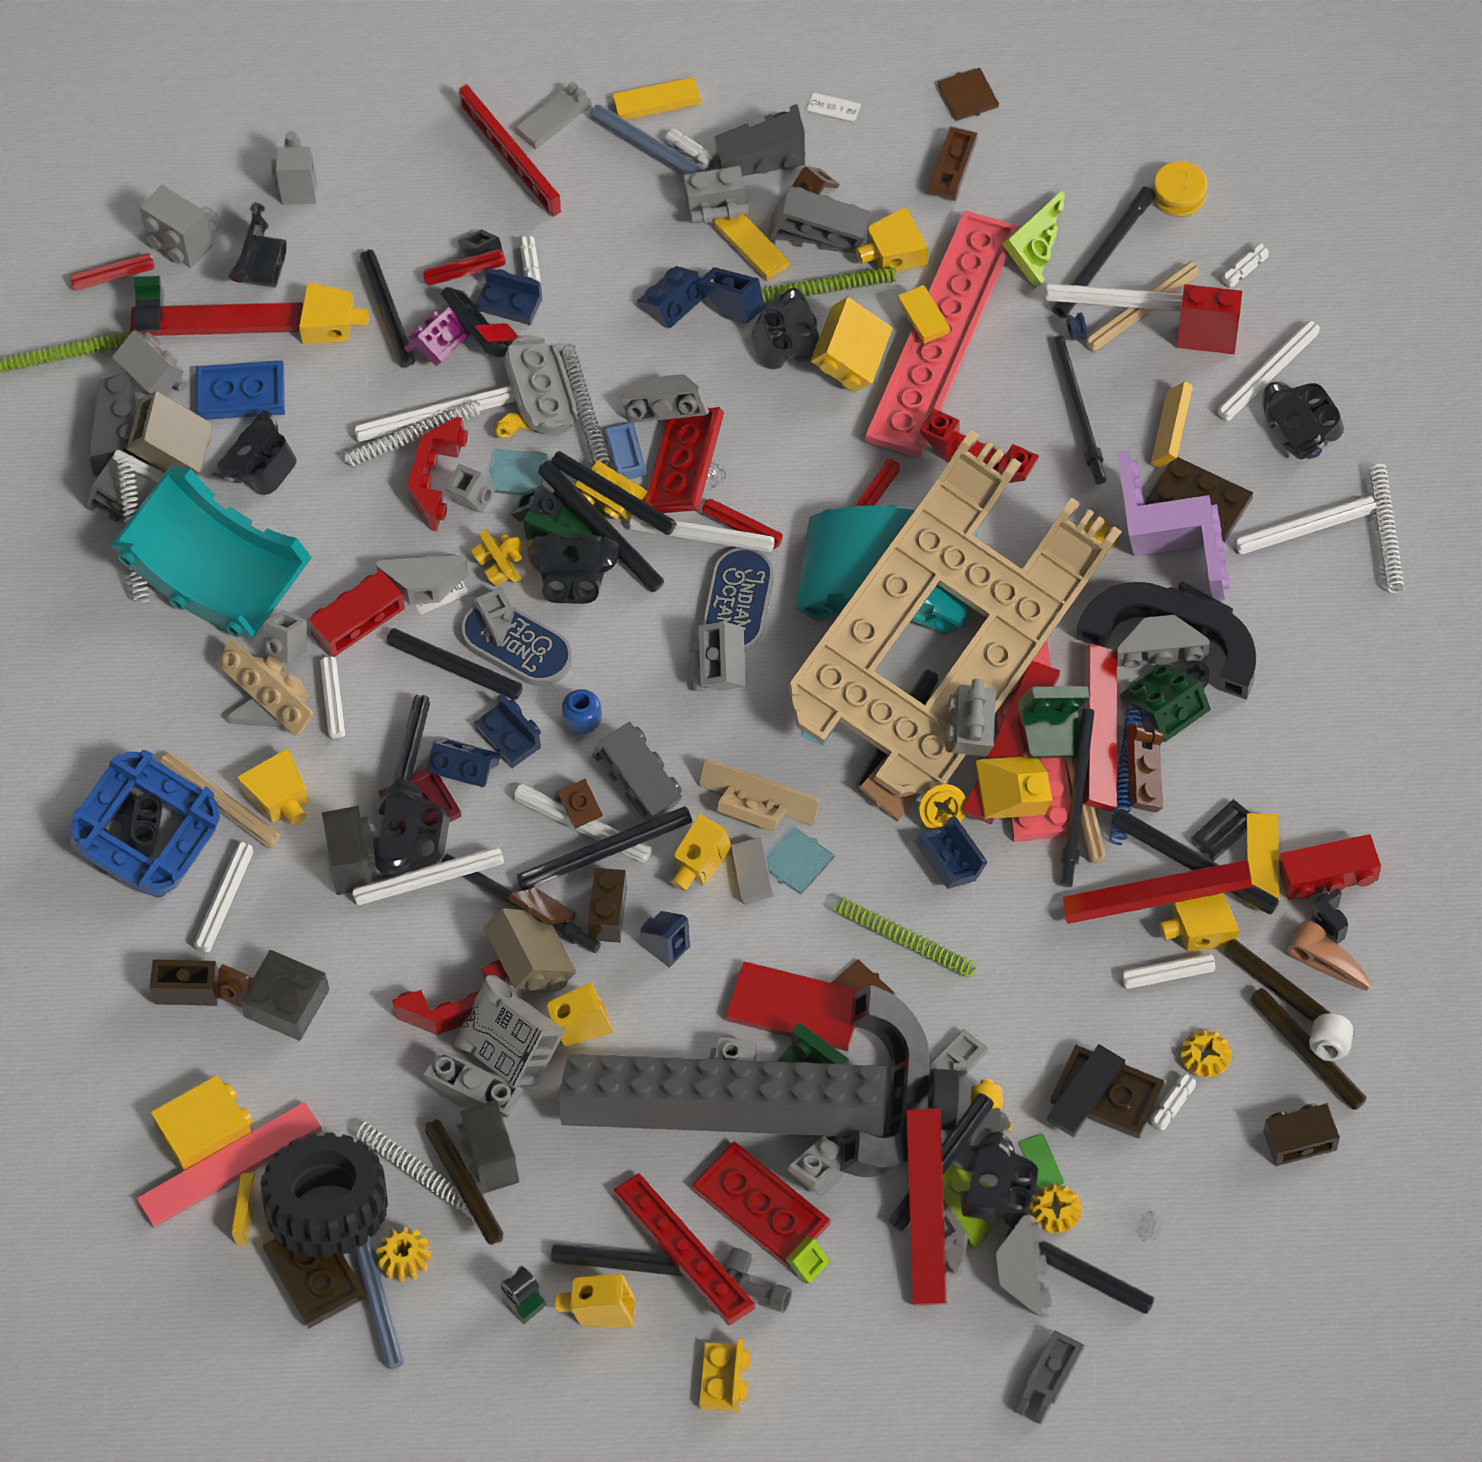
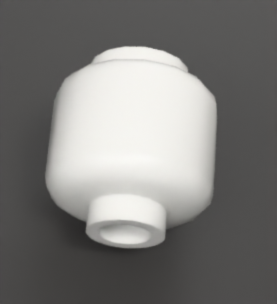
M1335 1013L1320 1015L1312 1025L1309 1040L1311 1050L1318 1057L1326 1061L1344 1058L1348 1055L1354 1034L1352 1024L1342 1015Z

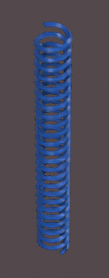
M1132 705L1126 708L1123 744L1121 745L1122 750L1120 752L1121 760L1119 761L1120 766L1118 767L1117 799L1119 801H1117V808L1113 810L1112 818L1120 810L1119 808L1128 809L1124 810L1128 813L1131 811L1130 794L1121 793H1130V789L1122 788L1123 786L1129 787V783L1122 782L1129 781V778L1123 777L1129 776V773L1124 772L1129 770L1128 767L1124 766L1128 765V762L1125 761L1128 760V756H1126L1128 754V750H1126L1128 747L1125 741H1127L1128 729L1132 725L1130 723H1138L1142 726L1141 721H1143V718L1141 716L1144 715L1142 711L1137 709L1129 711ZM1131 712H1138V713H1141V714H1140V715H1136V714H1132ZM1132 717H1136V718H1139L1140 720H1134V719H1131V718H1132ZM1112 824L1111 835L1109 836L1110 841L1116 845H1123L1114 841L1112 837L1118 840H1125L1128 838L1127 833L1117 831L1120 829L1114 828Z

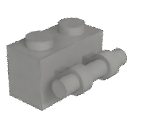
M289 131L286 133L285 147L277 148L276 159L271 160L272 176L275 177V193L281 194L282 205L316 204L317 178L311 146L302 147L301 140L297 137L296 132Z
M740 166L684 175L685 198L692 223L703 221L704 224L713 223L714 219L729 217V220L738 219L740 215L749 214L748 204L745 203V186Z
M133 330L112 357L149 393L158 391L165 396L173 386L179 391L185 389L187 382L182 378L184 371L176 364L179 360L168 350L163 351L159 347L161 342L151 333L146 332L144 335Z
M728 622L700 625L699 630H692L691 642H689V653H692V669H689L690 679L693 680V691H705V687L719 691L746 687L744 627Z
M973 679L971 686L959 685L954 695L949 696L948 713L953 714L952 724L949 723L947 728V742H951V753L987 757L993 748L996 689L984 687V680Z

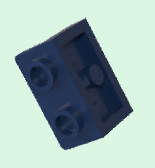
M487 268L485 271L486 283L476 302L478 310L490 315L531 325L543 299L541 283L531 277L510 274L502 269Z
M503 694L497 696L498 705L474 721V726L497 753H501V757L508 765L514 768L541 748L539 736L541 731L532 719L528 721L522 715V710L513 699L508 700Z
M443 737L433 742L427 771L478 787H485L490 769L498 766L501 753Z

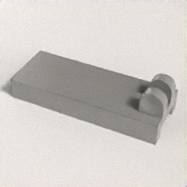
M571 82L555 97L517 125L516 134L536 150L591 107L586 91L579 88L575 82Z

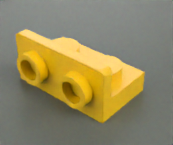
M598 460L591 469L640 500H643L647 494L645 488ZM577 480L574 484L592 505L595 502L604 507L602 511L611 518L617 520L620 516L629 521L633 515Z
M738 1338L737 1345L705 1343L700 1410L740 1412V1401H747L748 1381H742L743 1370L750 1369L751 1350H745L744 1339Z

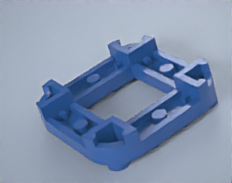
M143 749L141 752H127L121 755L118 753L112 758L109 767L79 809H76L70 827V844L82 857L135 890L160 898L180 884L213 836L220 818L219 807L214 798V793L205 786L202 790L152 759L153 753ZM134 787L144 793H152L159 797L163 805L185 818L160 856L154 861L104 831Z

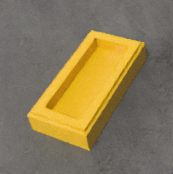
M924 285L898 295L900 306L924 344L950 334V326Z
M242 1173L240 1175L231 1228L236 1245H248L257 1190L253 1173Z

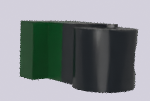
M160 275L134 277L135 323L137 332L161 331L164 291Z
M521 1265L511 1278L501 1282L500 1289L505 1305L525 1324L546 1307V1302L539 1295L538 1289L540 1286L534 1276Z

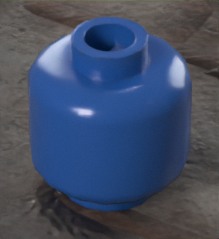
M577 689L565 696L562 702V718L566 728L576 734H588L598 728L602 720V711L597 695L586 689Z

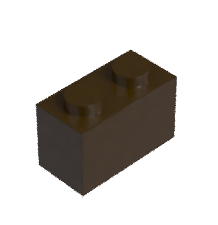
M594 868L588 932L589 936L597 941L621 943L627 895L626 870Z
M153 959L149 988L155 1005H218V967L216 961Z
M1316 1103L1308 1104L1299 1111L1291 1113L1285 1111L1274 1113L1266 1119L1263 1131L1275 1166L1337 1151L1340 1139L1328 1103L1321 1105Z

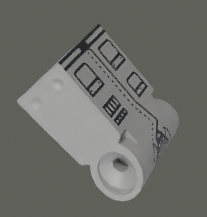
M488 975L474 1001L471 1014L463 1022L453 1045L459 1049L474 1053L475 1057L513 1086L533 1085L539 1083L565 1029L524 1000L517 998L516 993L505 981L494 975Z

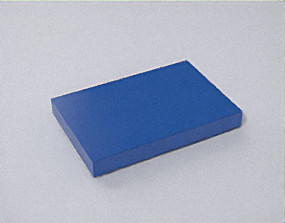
M283 361L196 367V414L203 419L256 417L263 410H267L272 415H285Z

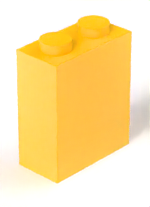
M846 297L831 306L810 362L818 366L822 372L837 379L847 389L857 392L872 384L893 328L851 298Z
M219 1075L212 1077L151 1112L155 1127L183 1171L251 1133L249 1125L253 1124V1120L245 1107L239 1109L235 1102L238 1099L235 1090L229 1082L224 1084Z

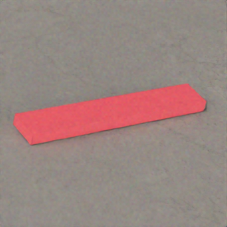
M303 1102L137 1198V1201L152 1226L156 1227L236 1181L242 1173H250L269 1162L271 1158L274 1159L275 1153L282 1147L288 1148L291 1141L297 1138L303 1140L309 1134L321 1132V1126L307 1104Z

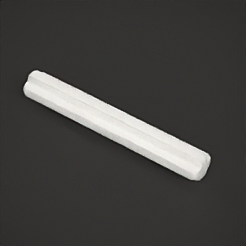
M239 842L233 852L194 941L195 949L204 953L211 951L253 855V847L250 844Z

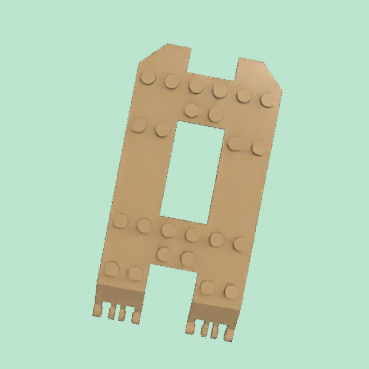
M972 429L962 441L936 483L788 686L797 728L823 744L838 722L847 726L889 755L873 780L898 797L927 793L931 789V785L937 786L943 784V782L947 783L966 756V754L951 753V742H947V728L949 723L952 724L953 714L948 713L949 696L954 695L959 685L971 686L973 679L984 680V687L996 689V713L1122 532L1114 526L1105 536L1106 539L1103 543L1094 538L1093 535L1096 531H1099L1105 522L1100 516L1088 533L1084 531V527L1094 514L1090 509L1086 510L1078 526L1069 521L1070 515L1074 514L1080 505L1077 500L1071 497L1023 569L974 537L973 534L986 518L1022 463L1015 458L1011 459L1004 473L1000 474L993 469L1005 454L999 448L988 464H985L983 461L994 444L990 441L986 442L978 457L969 453L968 450L971 446L975 445L980 437ZM938 584L987 619L927 704L923 705L875 672V670Z

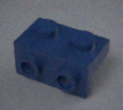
M675 266L669 269L665 276L655 285L649 287L645 294L637 300V303L641 310L659 315L665 327L672 328L706 295L697 287V281L701 279L697 271Z
M956 816L949 817L943 828L919 834L915 840L916 845L947 889L975 882L987 864L986 858Z

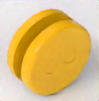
M1175 161L1164 165L1158 170L1154 178L1153 191L1156 195L1154 202L1161 211L1171 216L1183 217L1196 213L1203 206L1206 198L1207 179L1199 167L1189 162Z

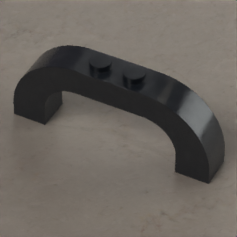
M1127 582L1110 587L1098 594L1084 609L1076 627V640L1106 647L1117 625L1127 619L1176 615L1210 641L1217 644L1223 651L1226 662L1219 676L1218 690L1247 700L1254 683L1256 648L1247 627L1228 610L1212 604L1208 599L1185 595L1177 588H1165L1147 582Z
M870 985L853 995L851 1025L872 1032L884 1043L891 1060L887 1131L884 1138L875 1137L860 1131L842 1141L840 1171L857 1177L879 1176L908 1161L907 1110L928 1109L930 1051L926 1035L918 1019L896 996Z

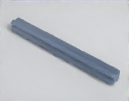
M596 104L591 110V119L682 175L707 171L702 166L602 105Z
M368 1236L367 1243L359 1248L356 1245L354 1249L385 1363L388 1369L401 1367L404 1361L370 1237Z

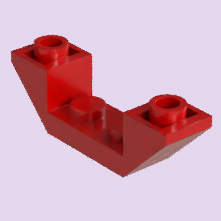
M937 409L932 410L920 429V434L948 463L966 437L960 433L959 419ZM977 441L968 452L978 457L985 444ZM1012 444L1008 452L1003 455L999 463H996L993 469L1003 474L1010 460L1015 458L1022 464L1009 483L1025 481L1038 461L1039 455ZM992 448L983 462L988 464L997 450Z
M455 417L421 436L407 483L410 502L432 531H437L440 520H445L447 503H443L442 491L430 489L431 467H436L438 455L458 458L461 447H466L468 430L464 429L462 417Z
M500 960L493 961L487 967L481 968L483 981H485L488 975H494L511 987L512 983ZM422 989L416 992L407 991L392 1000L396 1019L438 1035L462 1026L465 1019L471 1014L479 991L470 993L466 998L453 1003L444 1002L433 1010H429Z

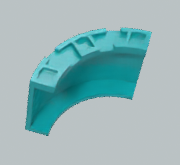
M171 465L111 546L119 554L117 557L121 563L131 567L150 585L169 598V602L179 610L186 609L199 618L225 629L235 637L242 635L254 638L312 557L298 538L287 536L268 528L262 532L251 526V519L231 506L227 510L213 500L216 494L199 479L191 468Z
M894 504L887 506H854L826 509L821 513L810 516L795 608L815 621L838 616L915 510L905 509ZM937 584L911 621L945 635L965 627L968 605Z

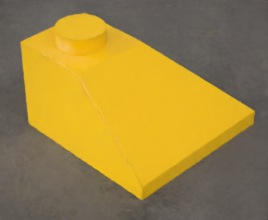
M1024 756L975 761L984 819L1046 814L1052 802L1048 772L1038 758Z

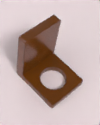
M804 166L792 186L820 195L825 186L838 188L840 184L822 169Z
M586 778L558 790L554 797L555 800L562 801L575 829L603 816Z
M222 964L218 971L217 997L245 1009L262 987V982L250 977L248 974Z

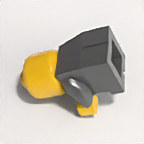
M982 1079L980 1084H975L971 1088V1104L979 1093H983L993 1100L994 1106L970 1137V1151H976L981 1141L992 1132L999 1131L1004 1134V1131H1011V1119L1004 1112L1000 1111L1003 1107V1089L1000 1085L993 1084L991 1079Z

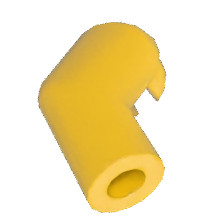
M509 413L495 424L494 432L499 438L506 439L519 429L534 431V429L525 423L520 414Z

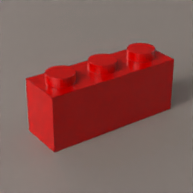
M379 570L374 575L366 576L359 585L349 592L341 593L327 607L315 611L312 617L308 619L311 635L330 656L335 657L405 609L403 594L382 570Z
M1371 834L1282 852L1279 857V873L1288 900L1294 898L1308 899L1314 894L1327 891L1331 893L1337 888L1341 891L1346 887L1355 885L1360 887L1368 886L1379 880L1381 863Z

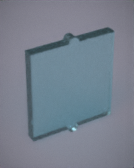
M496 449L494 463L490 467V482L497 487L494 493L522 496L525 491L541 486L544 479L538 474V468L547 461V454Z
M794 827L768 855L767 861L770 874L778 879L779 884L784 883L802 895L834 859L835 854L820 845L817 838H810Z

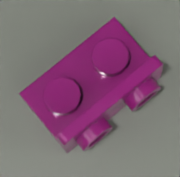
M448 307L441 314L436 310L425 320L424 323L428 326L424 329L420 325L408 337L412 342L404 349L409 353L417 346L437 367L471 333L454 311Z

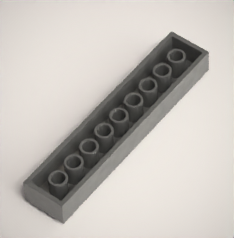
M567 1054L559 1093L561 1125L851 1137L861 1131L883 1138L887 1101V1066Z

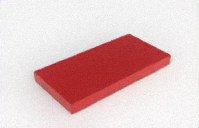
M720 407L708 408L709 413L707 415L666 420L645 503L662 513L699 510L724 412Z
M744 961L726 1014V1021L791 1037V1030L800 1022L832 1047L848 1051L856 1027L851 1025L853 995L862 990Z
M735 1141L691 1185V1190L787 1269L790 1265L786 1258L807 1236L816 1240L831 1224L830 1218Z

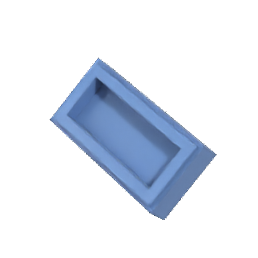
M634 423L605 428V435L615 471L628 479L646 476L647 470Z

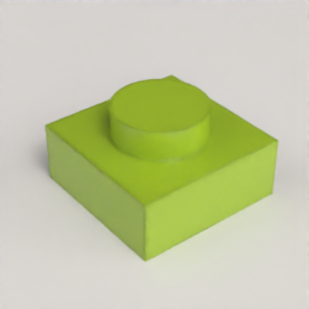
M808 1236L786 1258V1261L801 1281L810 1284L831 1262L816 1240Z

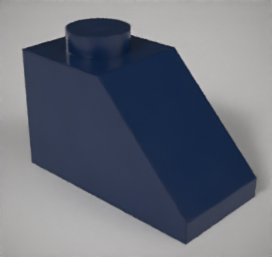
M713 267L697 281V287L725 317L749 323L765 308L759 278Z
M660 911L654 918L650 917L640 929L641 946L669 968L690 948L688 918L683 914Z

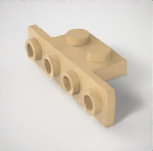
M229 640L217 659L216 664L293 735H301L314 715L313 710L305 704L311 693L303 687L304 683L298 677L285 671L282 662L275 657H253L236 640Z
M711 759L705 760L700 785L724 794L718 802L717 812L773 832L784 816L809 825L815 823L820 803L818 797Z

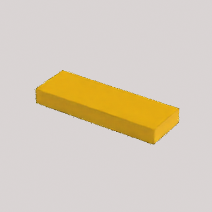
M695 77L612 94L617 115L625 120L701 105V97Z
M745 215L738 216V219L729 220V217L714 221V227L766 281H769L790 267V261Z
M1186 381L1166 391L1150 463L1157 468L1166 465L1178 457L1192 393V385Z
M1247 813L1246 846L1252 884L1279 899L1278 814Z

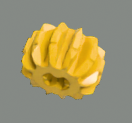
M404 1226L402 1233L397 1234V1231L391 1228V1238L381 1236L380 1244L382 1247L376 1249V1256L380 1259L378 1267L381 1271L386 1270L387 1278L390 1280L398 1275L399 1281L404 1283L406 1276L410 1275L416 1281L418 1278L417 1270L426 1272L428 1269L426 1262L432 1259L431 1251L427 1250L430 1247L429 1241L426 1238L421 1239L422 1235L418 1229L409 1234L408 1227ZM406 1252L407 1256L402 1257L401 1253Z

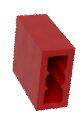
M1184 284L1177 348L1235 355L1243 291Z

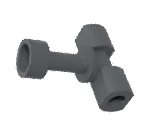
M732 1247L724 1269L747 1295L770 1302V1309L784 1313L789 1306L792 1289L780 1284L771 1289L750 1282V1275L747 1274V1271L752 1262L751 1254L746 1250ZM707 1302L709 1311L717 1314V1312Z

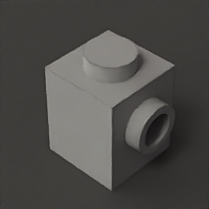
M458 464L444 489L459 504L483 513L487 504L492 500L493 493L497 487L481 472Z
M285 610L264 622V653L286 663L306 651L307 620Z
M719 1037L717 1048H711L709 1059L756 1061L757 1042Z

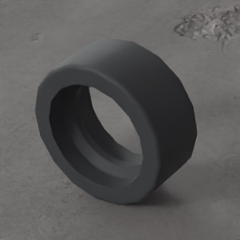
M933 1068L929 1080L928 1109L939 1108L941 1110V1130L952 1131L956 1126L958 1113L959 1072L957 1070Z

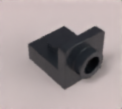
M483 229L458 240L460 250L471 256L498 249L503 252L500 238Z
M541 485L525 491L511 515L520 522L524 520L530 511L538 515L544 514L554 521L563 506V502Z
M1338 888L1330 894L1328 892L1321 894L1314 901L1311 917L1312 921L1321 926L1326 936L1336 944L1346 938L1349 925L1345 915L1339 909H1336L1340 904L1342 892Z

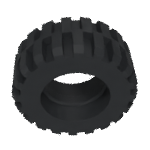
M325 1132L324 1136H316V1133L307 1135V1138L303 1140L297 1138L289 1143L288 1148L282 1147L275 1153V1159L271 1158L265 1167V1173L261 1178V1196L269 1231L274 1234V1238L280 1244H287V1249L296 1253L303 1251L305 1256L315 1257L316 1254H323V1257L326 1258L333 1257V1254L341 1252L342 1255L352 1251V1247L357 1245L359 1248L367 1243L368 1236L373 1237L378 1232L380 1224L385 1221L387 1215L388 1197L386 1182L379 1157L374 1151L369 1150L368 1145L360 1140L354 1142L353 1137L342 1134L341 1137H338L335 1133ZM333 1185L349 1190L344 1197L331 1203L311 1204L300 1200V1197L306 1192L320 1186Z

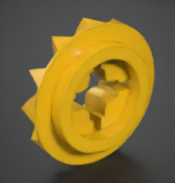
M945 782L937 786L931 785V789L927 793L922 794L921 803L918 805L920 819L932 830L943 828L949 817L956 816L961 823L965 817L963 815V808L967 802L965 795L957 786L949 785ZM945 800H947L946 805L951 810V812H948L947 810H940L938 812V808L935 806L934 802L939 801L940 803H943Z
M1202 1029L1200 1032H1191L1189 1037L1183 1041L1180 1055L1183 1065L1189 1072L1199 1077L1210 1078L1220 1075L1228 1068L1231 1062L1232 1050L1228 1044V1039L1220 1036L1218 1031L1210 1032ZM1209 1044L1212 1045L1211 1053L1213 1055H1208L1201 1062V1050L1199 1048L1204 1050Z
M1054 1182L1050 1186L1040 1187L1037 1192L1032 1216L1036 1219V1223H1041L1042 1230L1049 1233H1064L1077 1225L1082 1214V1204L1078 1193H1074L1067 1185L1059 1186ZM1054 1198H1056L1060 1206H1065L1061 1208L1059 1218H1056L1053 1209L1047 1208L1052 1206Z

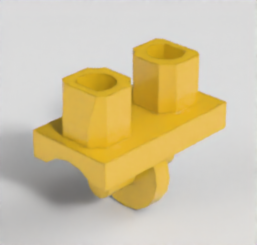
M487 529L480 532L479 535L482 541L471 552L482 566L492 558L496 560L495 564L485 570L489 580L495 586H498L508 579L514 583L522 579L510 560L512 558L514 562H518L522 559L520 555L524 547L522 540L518 537L509 538L505 534L500 538L503 543L500 545L498 540L492 537Z

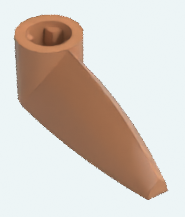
M1302 921L1287 947L1288 953L1294 959L1324 974L1368 991L1371 982L1359 964L1343 948L1326 937V933L1321 926L1311 921Z

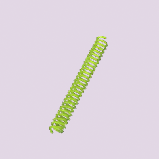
M891 266L888 269L883 267L882 270L877 268L876 271L872 269L871 273L869 270H866L865 273L861 270L859 274L855 272L854 276L852 273H849L848 276L844 273L843 276L838 274L837 279L833 275L831 279L828 276L826 279L821 277L820 282L816 278L814 282L811 279L809 282L804 280L803 284L798 281L797 285L794 282L792 285L787 283L786 287L781 284L780 288L778 285L775 288L770 286L769 290L764 287L762 291L763 299L766 304L767 293L768 300L771 303L772 290L774 300L777 302V290L780 297L783 294V290L784 292L787 291L788 287L789 289L795 287L799 291L801 287L802 294L805 297V284L809 296L812 295L811 284L814 294L817 295L818 284L820 294L822 295V282L825 292H829L828 281L831 292H834V281L839 292V279L844 291L845 279L849 290L851 289V278L856 289V276L861 288L862 276L866 287L868 286V276L873 286V273L877 285H879V273L882 283H885L884 272L890 283V270L893 281L896 282V268Z
M127 330V337L124 331L121 332V337L116 332V341L112 333L110 334V341L106 334L104 335V341L99 335V345L95 337H93V345L89 338L87 339V345L85 340L82 339V349L79 341H76V349L73 342H70V349L68 344L65 343L64 350L62 345L59 344V353L55 345L53 346V353L51 348L47 347V354L42 347V357L38 349H36V358L32 350L30 351V358L25 351V361L20 352L18 354L19 362L16 354H13V362L10 355H8L7 363L5 357L2 356L0 371L4 373L5 368L8 372H10L11 368L15 371L16 365L21 370L22 364L27 368L28 363L31 367H33L34 363L38 366L39 360L44 365L45 359L47 363H50L51 359L53 362H56V356L59 361L62 360V355L65 360H67L68 355L72 359L74 354L78 358L79 351L84 357L85 351L88 355H90L91 350L95 354L96 347L98 352L101 353L102 347L104 351L108 350V346L110 350H113V343L115 348L118 349L119 343L122 345L130 335V330Z
M846 897L842 898L837 909L833 905L834 912L839 911L840 915L849 916L850 920L855 919L856 923L866 924V927H871L872 931L877 930L878 934L888 935V938H893L894 942L899 941L900 945L910 946V949H915L916 953L921 952L922 956L932 957L933 961L937 960L939 964L943 963L944 967L949 966V969L954 968V971H960L961 975L965 974L966 977H970L977 968L974 966L968 974L973 962L971 959L962 972L963 966L967 961V957H964L957 969L958 962L962 957L961 954L958 955L955 963L951 966L952 960L956 955L955 951L946 963V959L951 951L950 948L947 949L943 959L940 961L945 946L941 947L939 954L935 957L939 943L935 945L933 952L929 955L930 949L934 944L933 940L924 952L928 937L925 938L918 950L923 936L920 935L917 943L913 946L917 932L913 934L911 941L907 944L912 930H908L905 939L902 941L906 926L903 927L899 937L896 939L901 925L898 924L891 935L895 921L891 923L889 930L885 933L890 919L888 918L885 921L883 928L880 930L884 915L881 916L877 926L874 928L879 914H875L873 921L869 925L873 910L869 912L867 919L863 922L868 911L867 907L858 919V915L862 910V905H859L856 914L852 917L857 902L853 903L850 912L847 914V909L852 902L851 899L847 901L842 912L841 909L846 901Z

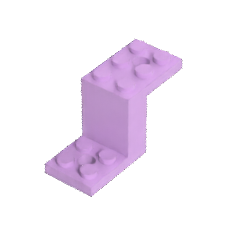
M1130 451L1117 452L1128 533L1134 556L1204 546L1212 597L1218 601L1225 600L1224 589H1230L1217 505H1211L1209 495L1145 505L1141 490L1142 481L1138 461L1131 460Z

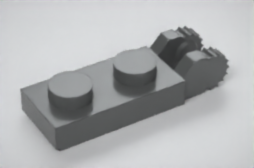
M1055 1330L1025 1384V1391L1015 1412L1023 1415L1030 1405L1033 1394L1044 1399L1040 1407H1038L1034 1422L1041 1425L1052 1403L1055 1404L1083 1352L1084 1344Z

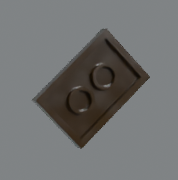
M1177 457L1168 464L1146 498V505L1209 495L1211 505H1217L1222 542H1225L1252 501L1253 492Z
M1075 1045L1053 1091L1050 1103L1056 1105L1093 1051ZM1125 1065L1088 1118L1140 1139L1162 1091L1164 1080Z
M276 1239L263 1245L266 1255L308 1329L367 1298L365 1291L341 1252L334 1253L333 1257L324 1258L323 1254H316L315 1257L305 1256L303 1251L296 1253L287 1249V1244L282 1245Z

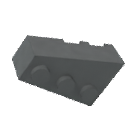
M798 104L790 106V112L774 117L773 113L764 116V122L749 127L747 123L714 136L715 154L719 169L740 166L742 176L758 173L765 174L770 171L786 168L792 169L805 165V130Z

